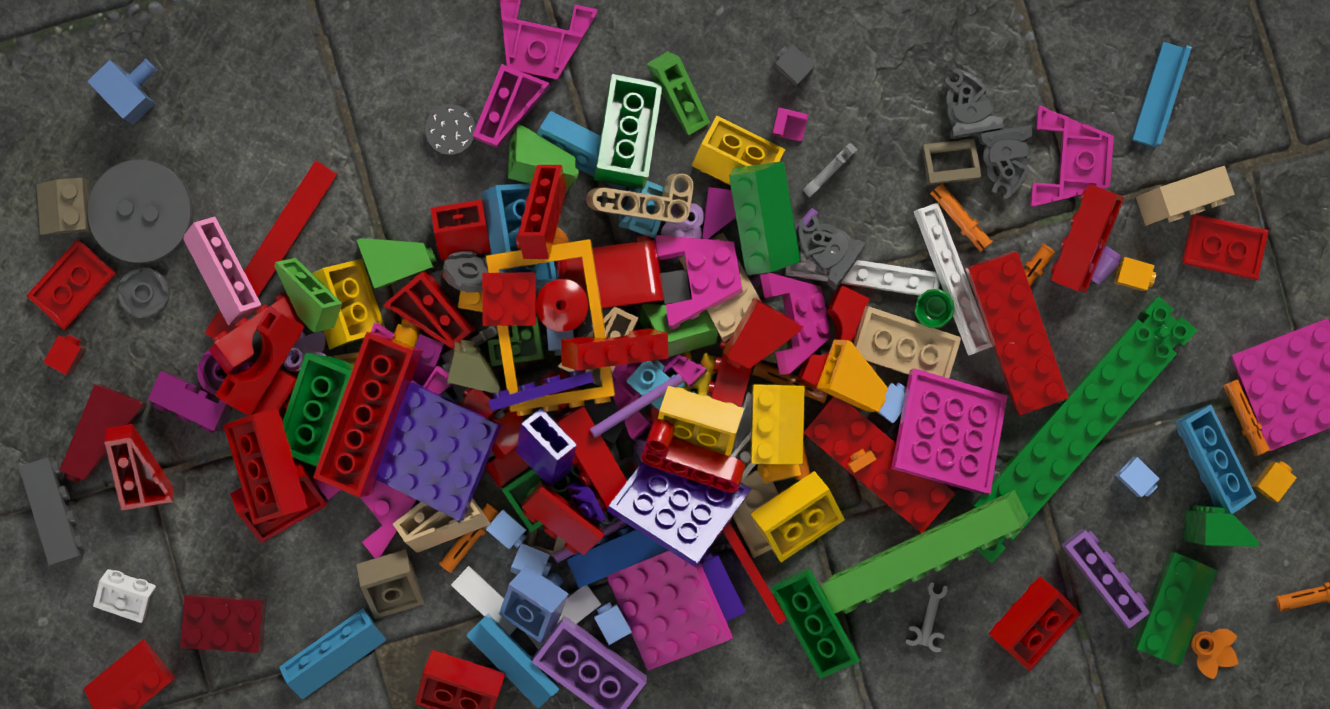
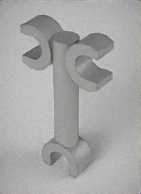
M849 143L803 191L811 197L858 149L852 143Z
M490 326L480 331L478 335L468 341L476 343V347L484 342L494 339L498 335L497 326ZM452 350L441 355L445 364L450 362Z
M929 582L927 591L930 599L922 630L920 631L919 628L913 625L909 626L908 629L915 631L917 637L914 640L905 639V643L911 646L920 644L928 646L934 652H941V648L933 646L932 642L936 637L944 639V635L940 632H931L940 598L947 594L948 589L947 586L943 585L941 592L935 594L933 592L934 582Z

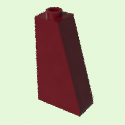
M94 384L59 471L66 473L65 478L80 483L81 479L89 480L108 456L105 446L106 428L133 424L145 410L148 403L103 385Z

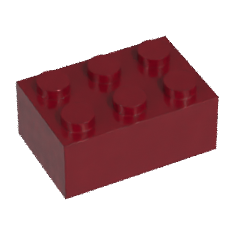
M199 594L185 595L180 648L248 653L263 651L267 599Z

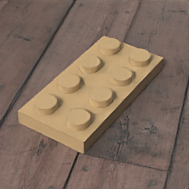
M724 233L709 239L728 241ZM685 255L678 257L679 261L688 275ZM739 260L743 293L715 308L712 306L706 309L723 342L731 338L753 298L761 301Z
M865 306L854 346L868 362L909 375L911 369L915 368L949 378L961 337L935 328H928L920 323Z

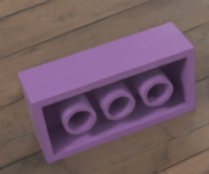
M565 615L542 643L532 659L533 664L594 709H627L647 681V676Z

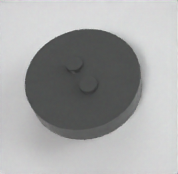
M130 160L113 166L98 179L90 193L87 216L91 232L104 250L121 260L137 264H147L169 257L183 245L184 234L193 224L194 206L186 184L172 170L153 161Z

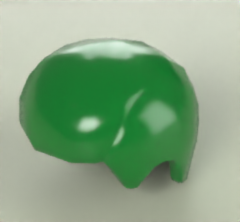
M929 289L918 297L914 311L915 316L922 325L928 328H940L951 320L954 314V301L943 290Z

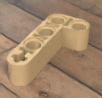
M686 174L669 175L664 182L662 197L610 188H594L588 192L586 202L595 211L678 223L685 221L689 216L693 181ZM678 178L683 182V188L680 192H677L674 188V183ZM597 196L612 198L611 203H601L597 201ZM625 196L630 200V207L627 210H624L621 206V200ZM650 200L655 204V209L651 214L646 210V204ZM674 204L679 207V214L675 218L671 215V207Z

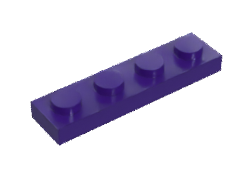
M586 370L571 371V377L562 380L559 375L544 379L545 385L535 387L534 382L519 386L520 392L509 394V390L493 394L494 399L489 400L491 411L595 382L592 371L587 373Z

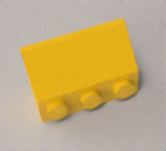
M716 116L691 166L731 185L729 175L733 168L780 162L785 149Z
M362 259L325 267L312 273L342 302L334 328L323 330L329 349L363 340L366 332H371L374 323H379L385 327Z
M752 385L751 464H803L805 386Z
M668 386L658 419L667 420L675 426L674 438L731 456L744 408L738 407L733 403L712 399L707 395L691 393L680 387Z
M815 471L750 513L760 533L780 562H783L845 520L830 489Z

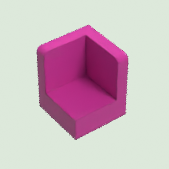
M778 108L772 136L801 142L809 115Z

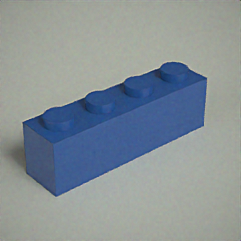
M632 526L618 531L619 537L610 540L609 536L604 537L585 555L578 552L576 555L573 554L572 557L568 558L567 562L578 587L581 588L665 552L667 549L638 530H634Z

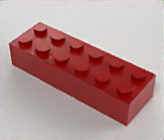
M1013 250L965 267L1015 412L1023 415L1069 398L1018 251Z
M366 332L313 476L314 479L357 497L370 495L409 383L413 379L423 350L378 332Z
M832 396L803 430V434L920 533L925 531L956 494L943 483L891 469L896 443L853 406L839 398ZM861 449H864L865 452L871 450L876 460L857 472L852 473L847 463L852 461L850 456Z

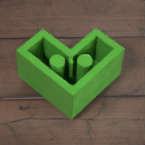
M536 312V325L512 326L513 337H510L514 364L544 360ZM499 339L489 340L488 347L491 366H503Z

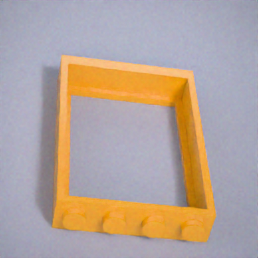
M590 239L553 245L549 259H523L521 250L486 256L489 273H500L499 270L582 257L595 338H606ZM497 326L507 390H509V394L517 393L518 386L508 326ZM611 366L600 368L603 387L539 397L510 406V412L517 411V416L533 414L532 408L543 407V411L547 412L559 410L558 404L569 403V408L585 406L584 400L595 399V404L610 402V396H615Z

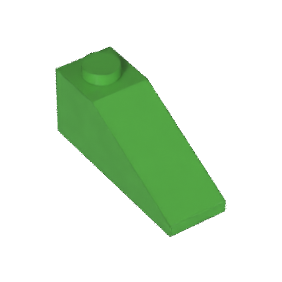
M667 51L646 64L654 81L663 84L661 94L687 135L710 123L679 56Z
M296 258L276 262L274 267L298 317L314 333L334 328L342 302Z

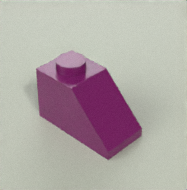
M708 187L702 239H710L736 219L732 190Z
M421 334L419 335L415 348L423 350L412 380L420 386H424L435 367L439 366L442 358L441 355H443L446 347L444 343Z

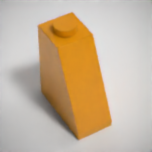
M848 340L833 341L817 389L864 411L880 412L886 400L885 395L888 387L852 342Z

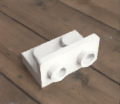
M108 569L99 581L93 607L142 623L146 617L150 597L155 591L156 586L144 579H136L124 575L120 571Z

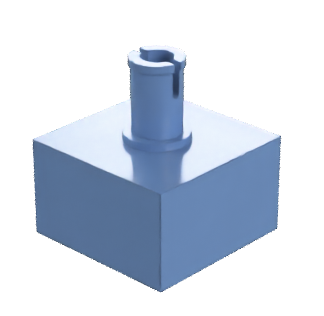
M146 58L131 74L126 73L120 66L109 60L87 81L124 120L133 125L156 104L141 89V85L157 71L154 65Z
M526 565L510 582L499 615L541 643L558 624L569 594L559 588L563 580L557 573L552 572L545 578Z

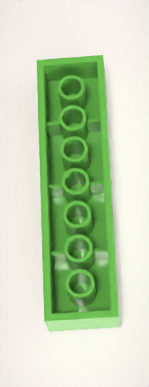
M1015 490L842 570L829 577L820 586L834 614L841 610L846 614L856 609L857 605L863 603V600L866 603H870L880 598V595L886 592L885 590L887 589L889 593L900 589L910 578L912 582L920 580L932 568L935 571H939L949 566L950 562L955 560L954 558L956 557L960 561L971 556L979 546L984 550L996 544V541L1001 539L1003 535L1008 539L1020 533L1028 516Z

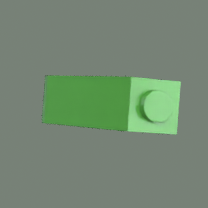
M517 124L509 141L508 178L531 184L537 165H562L567 193L571 183L575 184L578 177V169L575 168V157L526 127Z
M364 238L357 240L372 284L376 290L419 275L421 272L435 269L433 262L437 260L432 247L427 248L424 243Z
M644 304L641 307L639 322L643 329L652 328L668 333V357L712 345L717 341L718 331L707 310L701 312L700 316L692 320L688 319L680 323L678 328L671 330L668 323L666 305Z

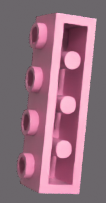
M216 217L194 222L184 234L183 240L227 324H235L245 317L247 320L250 319L253 313L260 308L261 303Z

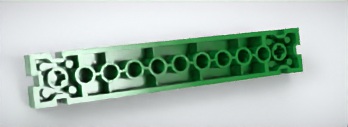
M1159 296L1153 297L1140 312L1144 318L1141 321L1139 319L1133 320L1068 393L1069 398L1060 402L993 478L990 494H979L971 503V506L977 508L1015 490L1028 516L1027 521L1023 524L1025 527L1176 356L1177 353L1173 348L1176 345L1178 347L1184 346L1198 330L1183 317L1173 318L1170 314L1174 309ZM1018 534L1010 537L1009 539L1013 540ZM1005 535L1001 536V539L997 540V543L984 550L979 546L976 551L988 562L993 563L1006 549L1001 544L1006 539Z

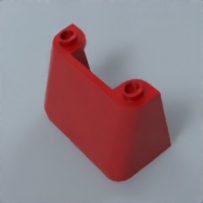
M650 236L636 237L633 243L592 248L602 309L642 305L644 302L651 304L664 302L656 240H651ZM582 257L555 261L557 279H567L577 283L586 293L588 311H591ZM560 300V309L564 310L566 302Z

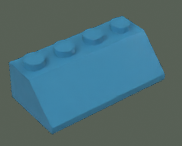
M530 183L495 185L482 192L492 255L521 250V248H517L516 238L521 227V218L526 208V198L529 196ZM554 261L499 270L500 273L535 272L536 288L544 287L547 283L557 280Z
M1212 405L1188 413L1175 421L1178 433L1182 437L1189 451V456L1194 461L1200 473V478L1205 484L1215 507L1225 508V513L1233 514L1257 498Z

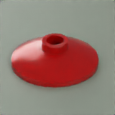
M557 279L547 283L540 290L536 299V312L540 321L546 327L554 331L566 332L577 328L584 321L588 312V299L584 290L577 283L567 279ZM564 300L566 302L564 310L557 308L558 301Z

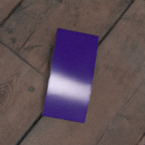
M575 481L567 486L572 503L580 509L586 518L598 521L605 519V515L589 487Z

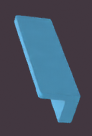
M1166 42L1161 43L1132 135V141L1154 148L1161 145L1190 55L1191 46L1186 45L1182 48Z
M550 111L540 126L537 135L574 156L575 168L594 177L600 135ZM607 183L623 191H625L627 187L623 185Z
M362 608L279 668L287 685L301 699H304L384 643L386 639L374 625L369 613Z
M489 613L467 634V637L502 673H505V676L537 708H540L560 689L561 686L550 675L532 663L533 658Z

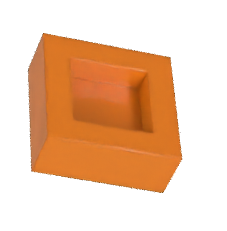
M861 449L850 456L852 461L847 463L852 473H855L875 461L876 458L871 450L865 452L864 449Z

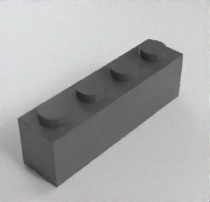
M47 457L18 466L48 565L84 555L85 542L82 535H78L75 527L78 524L75 511L70 510L67 501L70 500V494L67 486L62 484L60 476L63 475V472L59 471L61 468L59 461H55L54 457Z

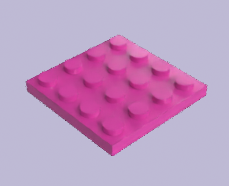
M1328 318L1230 355L1254 417L1258 424L1260 423L1262 426L1261 431L1270 448L1269 451L1330 428V323Z
M911 369L891 469L978 494L989 495L1007 395L919 369Z
M668 550L606 576L623 616L632 630L631 634L647 671L733 638L700 562L695 568Z

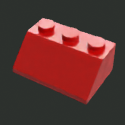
M293 457V461L298 470V477L305 494L307 509L253 525L242 487L230 493L237 514L260 543L267 541L328 506L321 491L314 483L309 470L297 458Z
M541 480L521 504L525 510L523 512L525 517L533 523L538 520L545 525L543 530L554 539L557 536L562 538L566 542L564 546L575 555L578 551L585 555L604 536L603 529L592 519L586 518L578 508Z
M1039 576L988 634L1030 672L1081 614L1058 590Z
M143 639L83 689L93 709H140L177 678L147 641Z
M431 650L423 671L415 704L429 709H495L505 673L450 656L446 653Z

